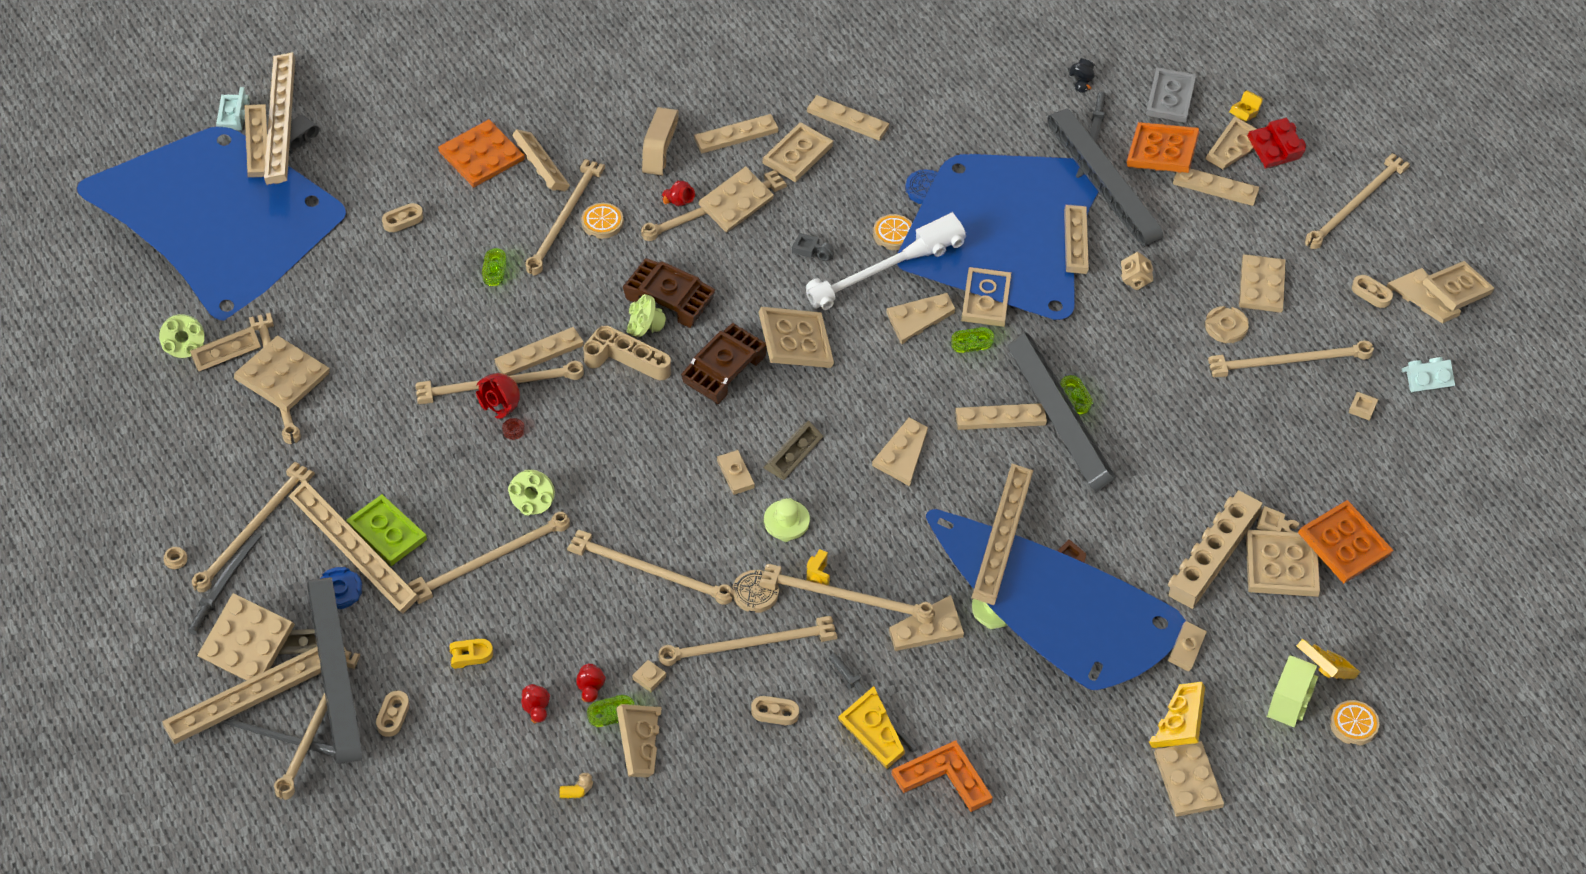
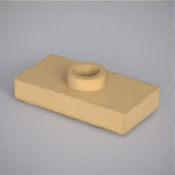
M738 450L717 456V462L733 495L755 488V484Z
M1185 621L1168 661L1186 671H1190L1206 631Z

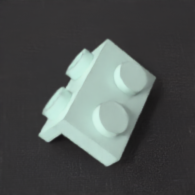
M240 87L239 95H221L217 127H227L234 130L243 129V123L245 122L244 105H250L249 95H246L244 87Z
M1442 357L1429 359V363L1422 364L1421 360L1408 362L1409 366L1402 368L1403 373L1407 372L1411 392L1455 386L1451 360L1443 361Z

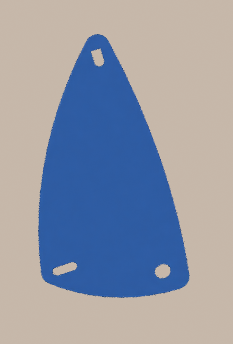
M929 510L926 514V519L934 534L957 569L974 589L992 526L942 510ZM942 518L951 522L953 528L948 529L937 524V522ZM1017 535L1014 536L996 602L994 605L986 603L1027 644L1065 674L1090 690H1100L1126 682L1153 667L1172 650L1182 625L1186 621L1177 609L1152 595L1095 567ZM1156 616L1165 618L1168 622V627L1165 629L1155 627L1152 622L1153 618ZM1100 662L1103 668L1098 679L1095 681L1090 680L1088 675L1093 664Z

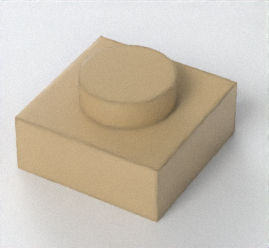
M1357 392L1349 413L1370 421L1378 399Z
M647 660L632 677L635 682L649 692H652L666 678V672Z

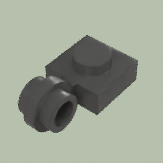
M799 233L792 245V253L812 258L816 252L818 258L823 261L833 257V246L829 243L820 245L818 237Z

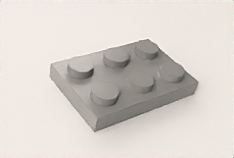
M1156 67L1146 116L1186 123L1196 75Z

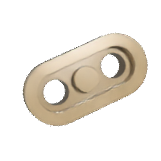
M411 203L385 213L382 217L383 228L388 232H397L420 223L423 219L422 207Z
M1359 275L1353 280L1352 290L1356 295L1379 308H1385L1390 305L1393 293L1389 288L1367 275Z
M393 691L385 697L376 719L377 730L381 735L391 737L400 731L409 710V699L404 692ZM395 704H401L398 708L393 707ZM387 724H393L392 727H385Z
M759 696L751 704V713L756 720L761 722L792 725L799 718V706L792 700ZM760 709H766L767 712H766V713H762V712H760L759 710H760ZM786 712H788V713H790L791 715H790V716H784L783 714L786 713Z

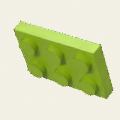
M383 494L346 520L359 536L390 566H393L427 540L426 534Z

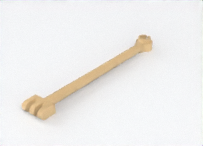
M1392 153L1384 163L1388 167L1319 231L1308 233L1305 244L1309 246L1312 240L1310 248H1320L1323 238L1395 171L1402 174L1409 168L1410 163L1405 162L1401 166L1403 159L1399 157L1394 162L1396 155Z
M585 159L580 166V172L584 173L583 177L536 255L534 254L533 257L526 260V271L529 274L538 275L542 272L543 258L592 176H601L605 169L604 164L600 163L596 169L597 162L592 161L589 166L590 160Z
M776 170L764 174L766 181L762 183L768 189L772 188L776 192L787 187V184ZM701 207L659 225L646 223L641 229V237L643 236V239L646 241H653L662 232L707 213Z
M266 313L267 320L263 321L262 314L257 315L259 322L256 323L254 317H249L254 331L259 330L263 347L271 341L268 328L274 326L271 313ZM280 408L285 427L282 431L283 440L288 444H292L289 432H293L294 442L297 443L301 438L300 430L293 425L290 410L285 412Z
M1364 340L1348 348L1225 361L1224 355L1210 356L1208 362L1211 364L1210 369L1213 378L1228 376V370L1346 356H1354L1364 360L1372 356L1374 348H1372V343Z
M571 361L563 366V368L511 375L509 377L516 383L557 377L578 380L583 376L584 370L581 362ZM480 380L431 387V381L418 382L415 385L418 397L417 402L418 404L433 403V396L478 390L479 385H477V382Z
M294 462L286 471L287 476L291 478L207 571L194 575L192 578L194 590L197 589L198 592L208 591L211 588L213 577L298 482L302 483L304 480L308 482L315 472L312 470L307 471L306 467H300L299 463Z
M557 512L548 521V524L427 583H425L421 576L409 582L408 586L420 597L417 600L418 604L433 598L431 590L548 533L567 530L570 526L569 517L564 512Z
M577 530L576 537H573L572 544H569L567 548L568 551L581 556L587 550L714 597L722 605L732 602L733 590L726 584L715 585L714 587L590 542L592 534L582 530ZM727 591L728 593L722 594L720 592Z
M772 564L765 566V571L762 574L763 579L759 583L761 587L775 590L777 583L898 611L913 615L919 622L924 624L932 622L935 617V608L929 602L913 606L781 575L780 566Z
M826 616L816 618L817 626L681 649L665 645L659 650V661L665 666H672L678 660L685 657L820 635L821 642L835 640L838 637L837 633L834 632L835 626L832 624V617ZM666 656H671L672 658H671V659H665L664 657H666Z
M354 653L351 660L346 659L348 668L355 669L360 654ZM325 693L286 774L274 784L275 794L280 799L288 800L295 793L294 779L327 711Z

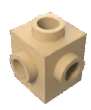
M1136 252L1121 261L1122 280L1126 285L1138 290L1153 281L1151 261L1141 253Z

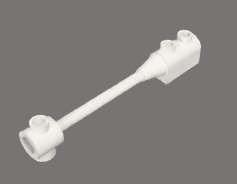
M952 212L916 229V241L902 250V252L833 285H830L828 281L822 282L819 278L811 280L806 286L808 300L814 309L822 307L823 310H827L834 304V293L903 260L925 255L929 256L931 254L939 257L945 253L946 247L950 245L954 248L960 247L966 238L965 230Z

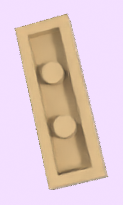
M253 326L192 349L190 354L197 370L202 371L261 346Z

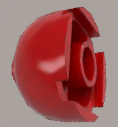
M493 373L477 382L479 390L476 391V396L479 404L484 410L487 411L489 407L499 414L495 416L497 419L506 417L517 408L520 400V391L517 383L508 375ZM501 403L504 407V409L495 410L493 408L500 405Z

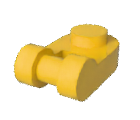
M486 639L456 641L449 645L450 653L453 655L451 658V667L453 669L483 664L493 657L492 644ZM469 651V654L462 655L463 652Z

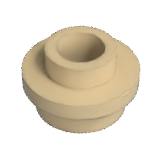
M171 547L164 555V563L170 569H179L188 560L186 552L180 547Z

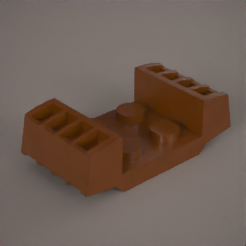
M647 258L643 260L633 275L623 285L627 300L637 302L644 294L650 295L654 298L655 303L677 312L678 323L689 328L693 326L712 301L715 293L714 288L703 283L698 277L665 262H656Z
M732 323L724 331L721 330L693 357L689 366L681 374L683 383L719 404L728 395V384L749 363L757 366L765 358L766 342Z

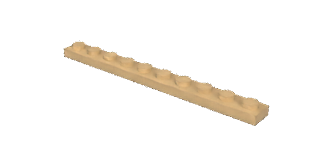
M293 52L273 56L264 172L266 185L279 184L287 181L295 71V56Z

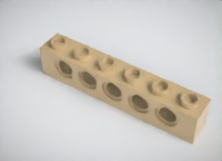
M1239 490L1234 497L1230 496L1224 505L1225 510L1222 513L1219 511L1215 516L1212 528L1207 527L1203 533L1202 542L1194 545L1189 560L1185 558L1182 562L1179 574H1174L1168 583V587H1170L1168 596L1193 609L1244 538L1247 530L1251 528L1260 515L1263 503Z

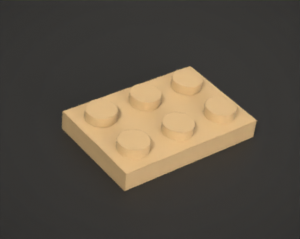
M800 122L763 157V164L790 180L797 182L833 147V140Z
M744 167L699 200V205L724 231L728 232L771 201L774 194L747 167Z
M1243 254L1239 307L1274 312L1283 311L1286 259Z
M1465 261L1427 276L1422 283L1452 311L1491 295L1495 289Z
M969 267L961 321L1004 327L1011 273ZM972 272L1005 276L1006 284L1003 303L993 300L990 296H980L971 293ZM986 279L980 282L979 288L984 293H993L996 290V283ZM985 282H990L994 285V289L986 291L981 285Z
M1202 741L1155 750L1154 755L1176 817L1223 808L1224 802Z

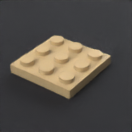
M770 307L760 308L758 313L770 363L832 367L834 360L821 312Z
M277 335L234 373V379L285 412H288L329 374L330 368Z
M1247 530L1248 592L1319 596L1318 555L1299 533Z
M233 593L197 656L247 681L270 670L295 624Z

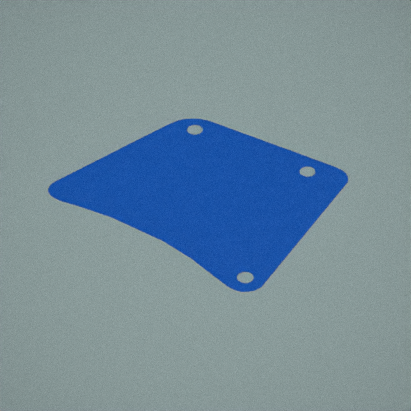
M211 127L87 177L77 185L78 194L84 200L126 224L164 255L184 277L209 314L223 321L266 292L341 222L346 214L345 207L341 202L290 166H288L287 181L279 184L266 185L264 177H248L246 136L227 127ZM223 134L231 137V142L223 146L217 142V138ZM316 196L319 199L318 205L314 207L307 206L305 204L306 197ZM223 300H230L234 303V308L231 311L224 312L220 309L219 304Z
M983 154L956 155L946 160L940 167L898 253L916 241V229L952 212L965 230L966 238L964 243L958 248H954L952 245L946 247L945 253L939 257H936L934 254L903 260L897 263V265L903 271L965 291L969 267L1010 272L1011 279L1007 305L1053 320L1067 318L1074 310V273L1066 272L1065 205L1085 206L1088 215L1098 190L1085 174L1079 178L1076 177L1079 166L1073 158ZM959 163L964 165L966 170L963 173H955L952 170V166ZM972 272L970 292L980 296H990L993 300L1003 303L1006 277ZM986 279L992 280L996 283V290L993 293H984L979 288L980 282ZM985 282L981 285L986 291L994 289V285L990 282ZM1051 301H1059L1063 308L1060 311H1052L1048 304Z

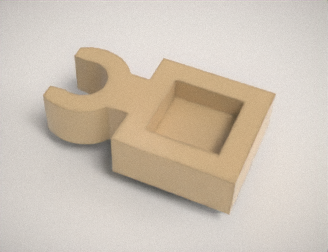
M1264 506L1261 509L1256 529L1296 533L1291 531L1290 528L1297 529L1299 523L1295 520L1286 521L1284 520L1285 514Z

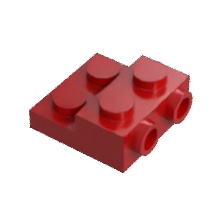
M1287 117L1271 121L1267 127L1249 131L1247 135L1265 168L1300 159L1306 150L1304 139H1299L1296 134V125L1293 122H1289Z

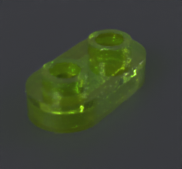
M492 248L485 253L482 280L488 286H497L504 280L507 260L506 253L502 249Z
M986 327L956 331L951 336V347L959 353L985 350L990 348L994 342V333Z
M1074 375L1063 377L1060 384L1077 413H1088L1091 410L1092 397L1081 379Z
M618 695L593 702L587 709V719L595 727L617 723L619 721L616 708L621 704L634 705L633 699L627 695ZM597 714L603 715L601 718H596L595 716Z

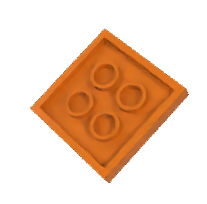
M489 119L438 146V151L473 188L525 160V155Z
M1138 122L1127 158V167L1189 173L1199 137V128Z
M1348 500L1304 525L1298 531L1299 535L1343 584L1390 556L1394 551Z

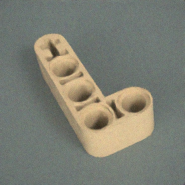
M657 108L643 143L642 173L664 175L663 168H666V153L676 130L679 116L678 110Z
M609 326L599 327L583 346L584 363L589 368H598L608 357H611L656 380H666L671 375V358L668 354Z

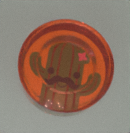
M517 418L506 420L502 425L503 435L511 440L521 438L525 432L524 423Z

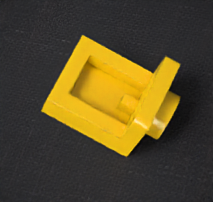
M1247 90L1244 92L1241 101L1232 105L1229 113L1242 121L1251 120L1257 116L1263 98Z
M819 549L815 557H810L807 563V581L829 586L830 576L823 572L827 566L828 552Z

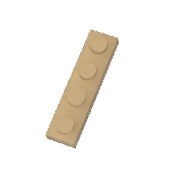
M818 95L815 96L807 107V112L878 141L881 140L889 128V123Z
M266 104L244 105L248 177H264L267 146Z
M768 114L694 135V140L702 154L778 133V126L772 115Z
M516 129L512 136L517 141L518 147L527 155V159L533 163L537 173L546 181L547 187L554 191H566L570 186L534 135L531 132Z
M1191 168L1189 173L1176 172L1173 180L1174 185L1254 206L1259 191L1257 186Z
M1065 205L1066 272L1087 274L1089 269L1087 210L1085 206Z
M571 327L497 357L494 360L501 373L511 376L584 345L576 329Z
M1041 403L956 408L955 410L958 430L1043 426L1047 423L1045 409Z

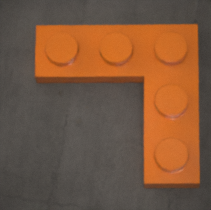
M956 740L892 769V776L903 793L947 774L970 812L991 803L993 799Z

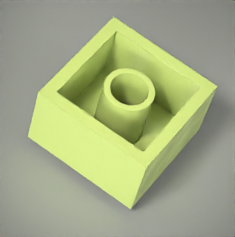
M1289 655L1275 689L1267 717L1295 727L1297 719L1303 720L1319 677L1314 675L1317 665Z

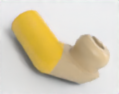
M582 773L579 775V781L574 786H560V798L583 797L593 786L592 776L589 773Z

